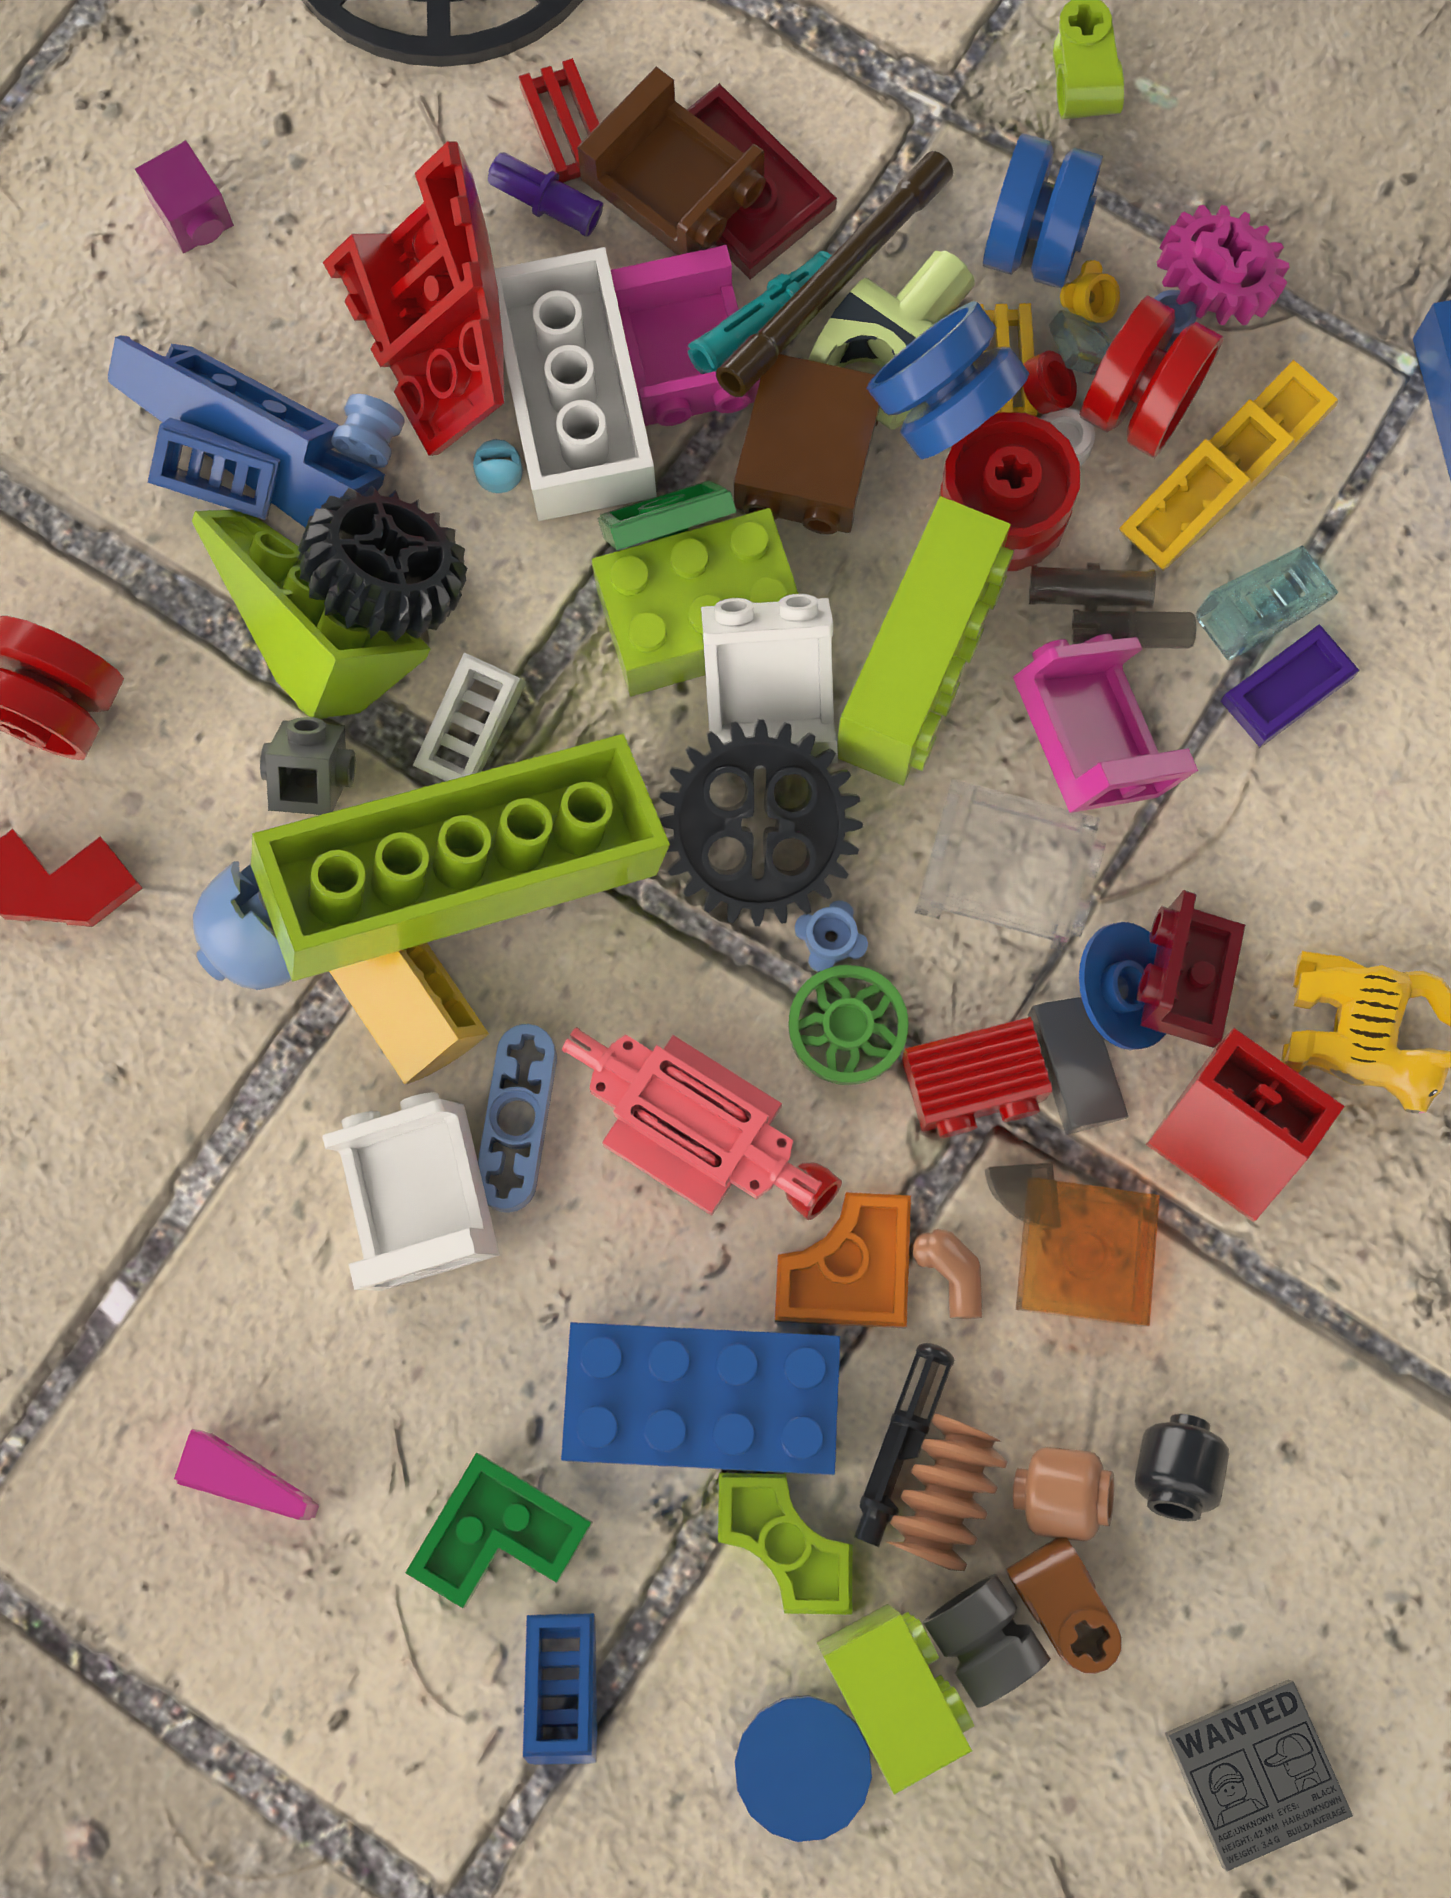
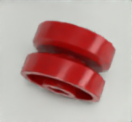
M1147 295L1131 313L1106 351L1083 401L1079 415L1083 420L1105 432H1109L1120 425L1134 404H1137L1127 428V442L1130 446L1155 459L1171 438L1200 389L1219 352L1223 336L1198 322H1194L1183 329L1168 352L1165 351L1175 328V310Z
M998 412L973 432L952 445L945 461L939 497L942 496L1011 524L1005 547L1014 550V554L1007 571H1019L1041 563L1059 546L1080 490V462L1070 440L1050 422L1028 413Z
M0 616V730L52 754L72 760H85L100 730L88 712L109 711L124 681L123 676L115 667L99 655L53 630L27 620L11 616Z

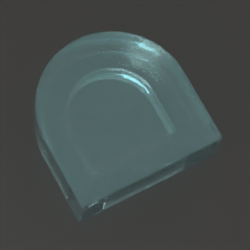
M1060 310L1050 322L1049 328L1066 368L1095 375L1113 340L1096 323L1090 322L1082 316Z

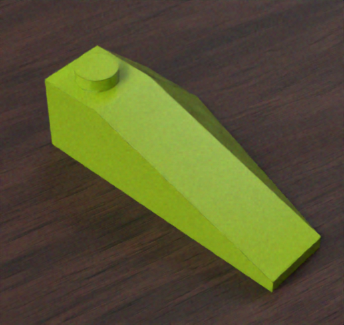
M232 509L195 511L192 523L276 682L296 702L298 708L309 717L326 719L361 713L427 659L431 648L421 638L416 639L405 632L404 635L394 642L385 631H379L370 639L367 628L355 624L346 630L345 617L342 615L325 616V600L309 598V583L300 579L301 561L298 559L300 554L299 546L257 517Z

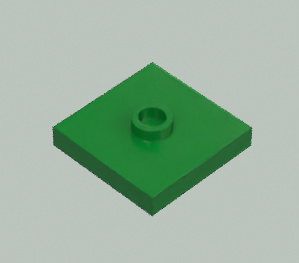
M708 480L600 514V517L597 519L603 538L612 547L619 550L651 539L655 541L689 531V527L736 513V508L731 491Z

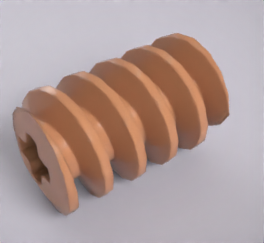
M935 1413L931 1422L946 1436L945 1440L924 1439L921 1448L935 1461V1464H915L912 1467L911 1473L925 1486L924 1491L904 1490L900 1498L915 1514L914 1516L894 1515L890 1524L905 1539L904 1542H885L945 1569L965 1571L967 1563L952 1548L954 1544H976L977 1537L962 1523L964 1518H986L987 1511L973 1499L974 1493L995 1494L998 1487L983 1473L985 1467L1006 1468L1008 1461L993 1448L995 1442H1001L997 1438L964 1423Z

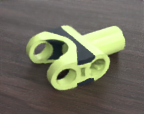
M934 251L896 297L869 278L862 279L835 309L815 342L808 360L843 368L848 364L858 361L872 362L883 367L920 334L958 307L975 285L973 275L965 263L948 251ZM880 407L877 421L887 428L894 430L903 424L911 410L901 414L887 415Z

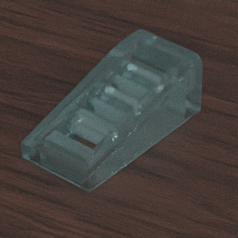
M1302 545L1212 590L1197 610L1196 618L1227 660H1232L1331 601L1338 594V591ZM1289 572L1306 595L1300 597L1284 574ZM1266 585L1270 586V588L1273 590V592L1284 605L1283 607L1280 606V604L1268 590ZM1246 597L1249 598L1262 618H1259L1245 600Z

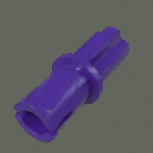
M500 152L489 168V184L531 206L532 214L541 217L543 214H546L579 231L585 237H589L595 229L602 214L603 202L594 200L559 181V174L553 170L545 174L505 152Z

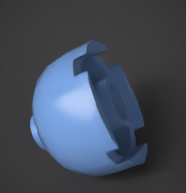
M234 861L203 890L193 913L195 939L201 948L196 953L198 961L206 972L218 981H223L227 978L234 984L254 990L284 985L291 981V977L251 865L249 864L240 872L239 861Z

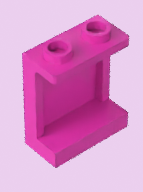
M727 245L610 270L645 426L657 423L662 426H674L687 421L691 416L712 411L734 413L746 408L755 401L760 379L743 397H734L720 386L716 378V371L701 374L694 367L688 355L689 343L709 332L739 310L732 286V264Z
M1103 634L1091 638L1084 643L1069 645L1066 639L1055 640L1036 649L1032 653L1034 661L1013 676L1069 813L1158 798L1198 771L1189 748L1158 752L1123 671L1124 663L1142 650L1138 637L1113 640L1111 634Z

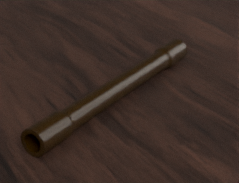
M936 151L928 152L897 184L895 191L779 311L757 333L750 335L716 370L717 381L728 394L734 397H743L775 364L778 355L911 216L915 212L922 210L953 178V167L943 154Z

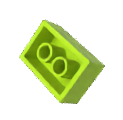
M770 508L591 559L597 593L630 697L706 675L701 607L715 606L719 601L730 598L747 599L752 603L778 602L785 596L799 594Z
M886 1604L817 1642L894 1795L972 1752L963 1733L975 1727L955 1687L951 1686L948 1680L945 1681L942 1675L934 1678L928 1665L938 1660L939 1656L922 1623L914 1615L911 1616L909 1612L901 1615L889 1604Z

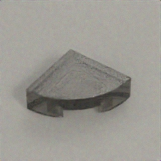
M1053 1163L994 1166L985 1169L987 1184L992 1195L1010 1214L1033 1228L1042 1230H1056L1060 1228Z

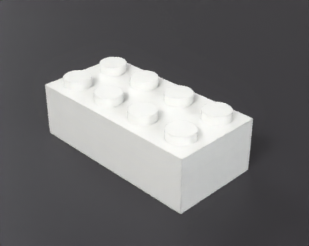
M603 247L495 268L503 336V354L538 521L657 497L653 460L606 248Z

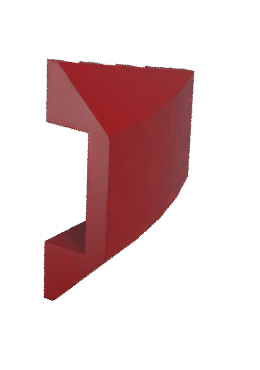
M447 141L414 173L424 202L391 233L351 234L323 261L330 277L341 278L349 294L344 302L354 321H365L376 342L373 343L370 350L379 366L390 367L395 375L398 384L394 393L429 456L442 453L504 404L503 336L498 286L488 231L473 174L457 141Z

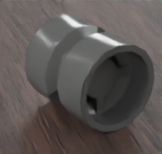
M997 1574L988 1576L961 1592L923 1621L924 1626L943 1656L958 1658L960 1663L955 1675L977 1708L984 1707L1013 1691L1039 1672L1051 1659L1031 1627L1027 1624H1016L1013 1618L1018 1607Z

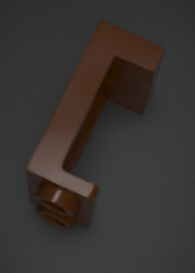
M657 66L577 147L581 180L677 255L696 252L702 247L704 249L712 247L723 234L727 221L741 206L743 208L750 207L758 199L766 183L764 178L765 152L755 144L745 153L741 152L675 101L674 79Z
M779 354L775 364L760 378L733 482L735 508L743 510L745 514L770 508L774 521L780 518L802 523L808 530L819 534L829 535L837 531L850 533L874 429L878 425L877 417L880 406L866 389L875 374Z

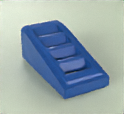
M170 417L159 426L147 483L265 520L268 518L281 459L196 425ZM183 445L192 448L188 471L178 468ZM205 452L214 455L209 480L200 477ZM227 459L237 462L231 489L221 485ZM249 466L260 469L254 498L243 494Z
M594 1613L527 1615L523 1758L529 1764H591L597 1762L596 1621ZM542 1639H580L579 1651L542 1652ZM579 1668V1679L543 1680V1669ZM579 1697L578 1709L543 1710V1698ZM543 1727H578V1739L543 1740Z

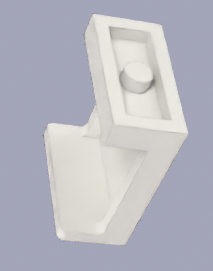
M792 594L783 597L778 602L752 603L747 599L730 598L719 601L715 606L701 607L709 731L715 733L725 743L731 741V722H738L745 737L753 736L757 719L765 720L769 737H776L778 730L786 722L791 724V743L797 744L802 737L810 732L816 736L810 754L816 757L821 752L832 749L836 753L832 763H838L837 737L834 726L831 637L834 634L829 599H817L808 594ZM757 766L755 769L765 768V767H763V766Z
M436 1092L418 1094L400 1102L401 1111L382 1117L379 1111L351 1115L341 1121L343 1129L323 1135L325 1149L338 1151L341 1155L364 1257L363 1260L349 1264L354 1290L383 1291L500 1256L464 1104L440 1099L439 1094Z

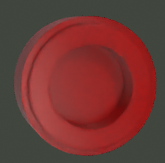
M1048 350L1028 359L1024 363L1029 376L1023 385V390L1030 404L1039 413L1048 414L1049 412L1064 410L1073 405L1077 394V383L1074 372L1064 357Z

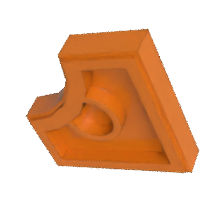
M846 1192L840 1218L825 1238L803 1251L778 1254L775 1322L905 1329L907 1327L911 1195Z

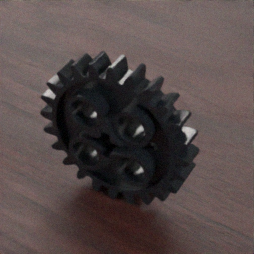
M757 719L753 736L745 737L738 722H731V741L723 743L712 731L707 732V740L711 751L703 755L697 749L688 746L685 750L694 766L690 771L678 767H671L669 770L673 778L681 784L679 791H660L659 798L674 806L673 813L658 816L662 827L673 829L674 832L673 836L667 838L670 844L667 852L678 851L680 856L668 867V873L670 876L689 872L691 877L683 889V894L688 897L703 888L707 892L703 906L704 911L707 913L711 912L721 901L727 903L728 922L734 923L742 908L750 909L754 925L760 926L765 909L773 908L781 924L787 923L788 904L795 902L805 914L811 913V907L807 895L813 890L827 899L832 897V893L824 881L828 874L845 879L848 877L849 874L837 860L840 854L857 855L859 849L851 842L845 840L844 837L845 832L863 828V823L860 820L845 816V809L859 803L860 797L857 794L840 793L838 788L847 782L851 774L848 770L829 773L827 768L836 755L832 749L825 750L816 757L810 754L816 737L810 732L802 737L797 744L791 743L792 729L789 723H783L776 737H769L765 720ZM757 766H763L766 769L764 810L768 817L776 819L775 827H767L763 832L764 874L761 878L756 879L752 876L754 837L750 828L741 826L742 818L753 817L754 769ZM723 773H734L744 780L745 795L735 806L727 808L719 806L710 797L711 783L717 776ZM788 774L801 775L808 784L807 798L798 807L790 809L781 807L774 798L776 783L780 778ZM723 837L735 838L744 846L742 861L738 866L729 870L718 869L712 865L708 857L712 844ZM795 838L801 840L806 845V860L796 870H781L773 864L772 855L774 848L784 839Z

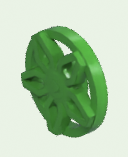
M839 965L818 972L802 985L790 1008L788 1031L796 1056L810 1072L831 1083L856 1085L878 1078L893 1066L904 1048L909 1022L905 1003L896 987L888 979L866 967ZM839 978L861 979L873 985L858 991L855 998H850V990ZM826 982L841 997V999L836 1000L832 1004L827 1001L824 987ZM816 989L818 1006L825 1014L813 1013L799 1020L804 1002ZM883 992L884 996L876 1010L871 1011L864 1001ZM890 1002L897 1017V1037L884 1024L874 1023V1020L884 1015ZM815 1024L822 1025L823 1035L819 1037L800 1035V1031ZM872 1034L879 1035L892 1049L887 1050L874 1047L868 1041ZM829 1042L830 1046L826 1051L827 1067L817 1062L804 1045L821 1047ZM860 1048L868 1056L883 1059L869 1069L854 1072L860 1060L858 1050ZM838 1050L849 1051L850 1059L843 1072L837 1071L835 1055Z

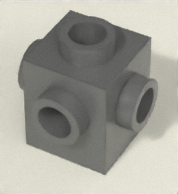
M300 717L291 721H282L272 742L264 743L260 757L261 778L267 781L268 811L314 815L333 812L343 788L352 787L355 777L356 757L354 750L346 749L345 725L325 724L323 720L314 717Z

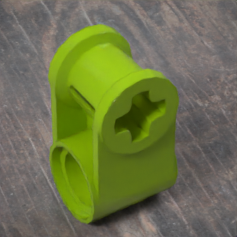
M1071 0L1065 4L1060 13V33H1058L1053 44L1052 56L1056 72L1059 115L1061 119H1072L1121 113L1124 104V76L1122 64L1117 55L1111 12L1101 0Z

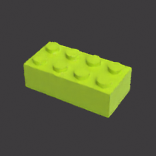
M942 496L939 497L841 714L837 740L838 759L904 786L912 767L923 771L937 738L935 734L942 716L946 717L950 711L961 683L959 679L966 662H971L984 631L982 627L989 609L994 610L1006 582V572L1014 554V550L1005 547L1011 524Z

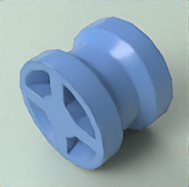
M352 394L344 407L347 416L344 425H340L335 429L331 443L338 452L370 467H385L392 455L389 446L392 437L398 436L401 433L405 423L404 417L396 408L381 399L365 394Z

